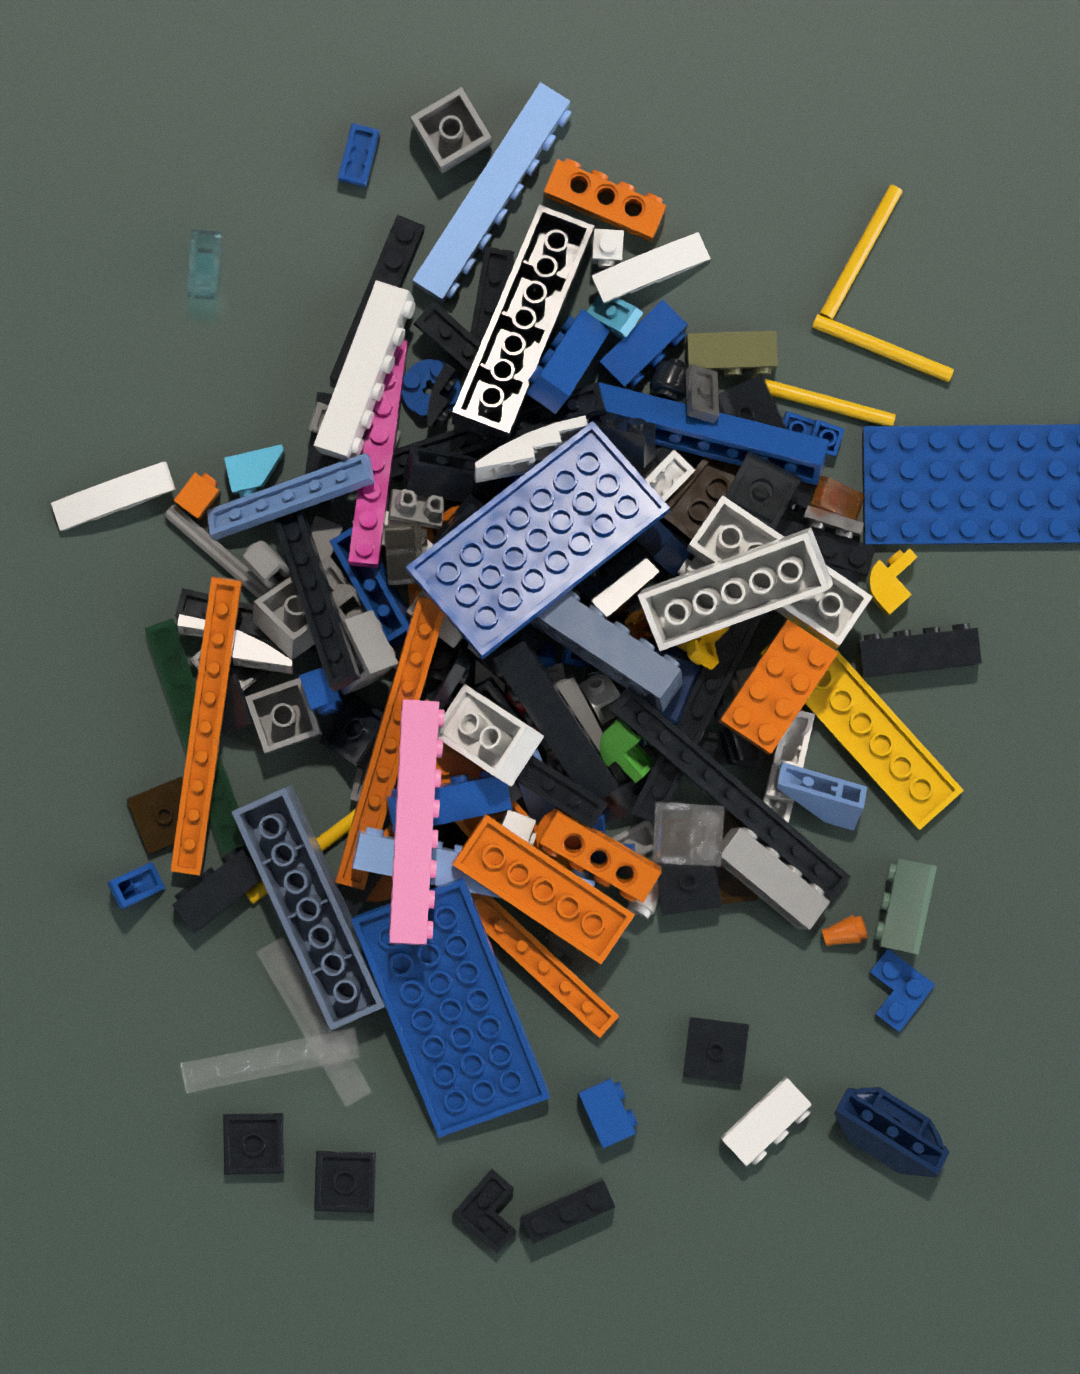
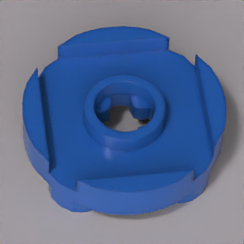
M434 359L419 361L410 367L404 375L402 396L405 404L413 413L427 418L431 395L429 393L424 394L423 389L426 388V383L429 381L435 384L440 371L445 365L444 361ZM457 373L454 377L458 380L450 393L443 392L441 395L449 400L447 408L451 411L456 405L461 389Z

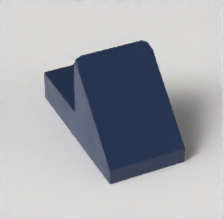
M660 520L636 538L653 556V559L673 576L678 573L686 559L691 560L694 557L693 554L687 551V547Z

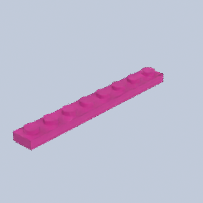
M403 340L402 344L396 347L393 355L395 357L393 369L390 374L386 373L383 381L385 386L383 396L374 405L372 425L369 429L366 428L363 454L366 453L371 458L375 483L360 488L357 492L348 559L350 566L379 568L403 390V377L408 352V340Z

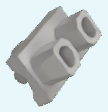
M393 489L391 491L388 519L404 522L412 528L415 525L440 530L445 502L442 497L434 495L431 497L418 496L414 491L406 489Z

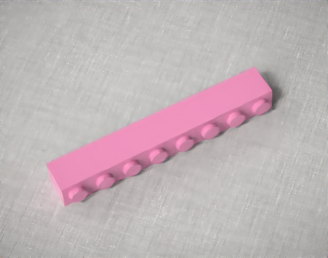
M402 701L389 944L425 946L427 939H432L433 921H428V909H434L435 891L429 890L430 878H436L437 861L431 860L432 848H437L438 830H433V818H439L440 800H434L435 788H440L441 770L436 769V757L442 758L443 740L437 738L438 727H444L445 713L443 709H439V702Z

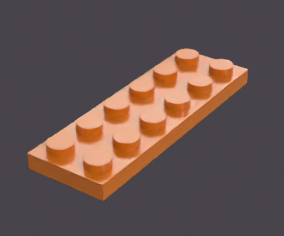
M487 814L483 816L451 863L600 964L603 963L635 916L634 913Z

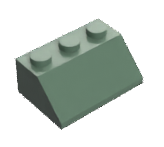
M896 859L895 864L890 863L887 873V881L891 882L889 893L883 894L880 910L885 911L883 923H877L874 939L879 940L878 946L919 955L937 866L903 859Z

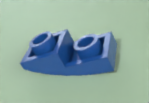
M789 411L784 413L783 421L787 427L786 429L829 440L827 455L837 456L844 428L818 419L812 420Z

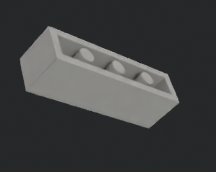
M746 827L731 828L710 857L799 931L810 930L830 903L823 896L825 892L816 884H808L802 879L801 876L803 874L796 867L790 864L785 865L779 860L780 855L773 848L761 845L757 841L758 836Z

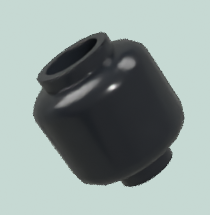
M670 358L668 361L659 362L655 366L649 385L650 391L654 396L676 402L686 397L687 368L684 362L679 359Z

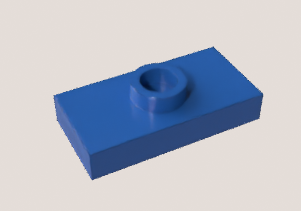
M351 123L337 181L363 188L367 187L381 132L379 129Z

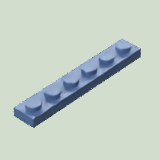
M364 453L208 509L207 516L210 536L218 540L372 485L375 482L371 458Z

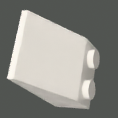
M466 684L462 686L444 714V727H438V739L443 740L448 746L511 787L544 738V735Z

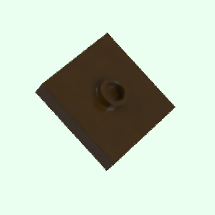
M182 776L126 799L148 854L173 845L175 842L183 785Z

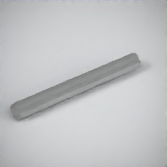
M172 505L166 511L165 517L235 579L242 580V585L257 598L271 590L179 507Z

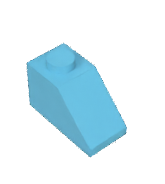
M283 445L225 457L224 460L232 493L234 495L239 494L240 498L256 493L259 489H263L285 454Z

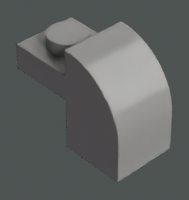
M328 555L322 559L321 562L336 606L339 608L338 612L341 621L367 612L357 591L332 558Z

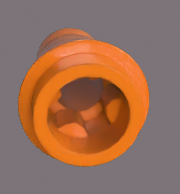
M853 914L828 928L822 929L826 946L862 943L863 939L868 938L862 915L855 917Z

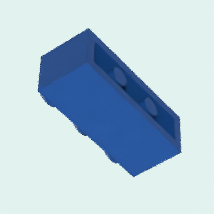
M662 300L631 330L627 337H624L599 361V366L621 388L626 389L630 386L633 389L643 380L645 375L642 372L649 365L655 368L666 357L663 353L664 350L671 344L676 347L687 336L684 331L687 329L688 324Z
M323 667L299 675L313 712L319 713L324 717L340 711L338 706L344 704L340 690L334 692L329 687Z

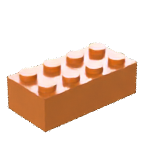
M787 619L719 722L768 755L772 754L838 652Z

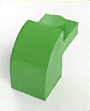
M617 718L601 736L600 753L608 767L616 761L622 767V770L636 783L653 767L654 761L637 744L642 738Z

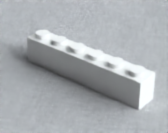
M375 281L314 443V447L319 453L343 461L360 455L364 445L363 434L366 428H370L374 419V405L376 401L381 400L385 386L383 381L386 373H391L395 363L394 352L396 347L400 346L404 340L405 329L403 328L406 320L413 316L415 310L414 298L408 290Z

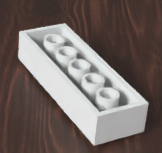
M722 495L688 545L687 551L707 565L778 540L784 536ZM826 565L833 582L829 590L774 610L836 651L873 596Z
M810 527L645 588L638 594V598L659 651L827 591L833 582Z

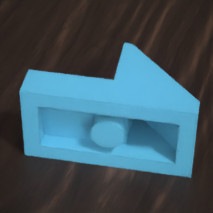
M599 295L587 310L590 315L610 328V332L620 339L628 336L643 314L636 306L619 298L603 304Z

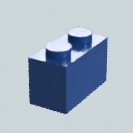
M610 1077L578 1092L603 1148L636 1134L633 1127L637 1126L638 1122L632 1109L625 1110L621 1100L626 1098V1095L619 1081L613 1083Z

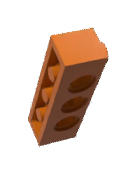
M565 158L564 162L557 159L544 189L543 197L644 240L653 241L667 206L662 203V198L651 193H646V196L634 192L636 189L634 186L622 181L619 184L608 181V176L602 172L592 170L589 173L580 169L581 164L571 159ZM576 180H581L586 183L587 189L583 193H575L570 185ZM602 192H610L614 196V201L609 205H603L598 201L597 197ZM630 203H636L640 206L641 213L638 216H629L625 212V207Z
M558 807L540 836L539 843L543 845L542 849L546 853L554 857H558L560 854L569 860L568 864L572 868L580 872L586 869L595 875L594 879L598 883L606 887L612 884L621 890L620 895L632 902L638 899L644 903L662 873L661 866L594 827L590 829ZM569 836H577L582 841L581 845L576 849L568 848L564 842ZM595 851H603L607 855V860L597 864L590 857ZM621 866H629L633 870L632 876L626 879L620 878L616 872Z

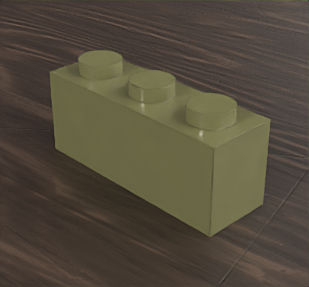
M777 331L687 334V368L690 364L716 372H724V376H740L742 371H753V375H770L771 370H776L778 367Z

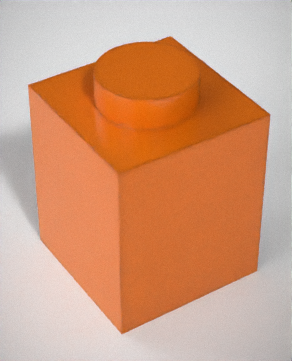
M195 472L174 499V502L200 521L221 493L216 488L218 482L205 472L202 476Z

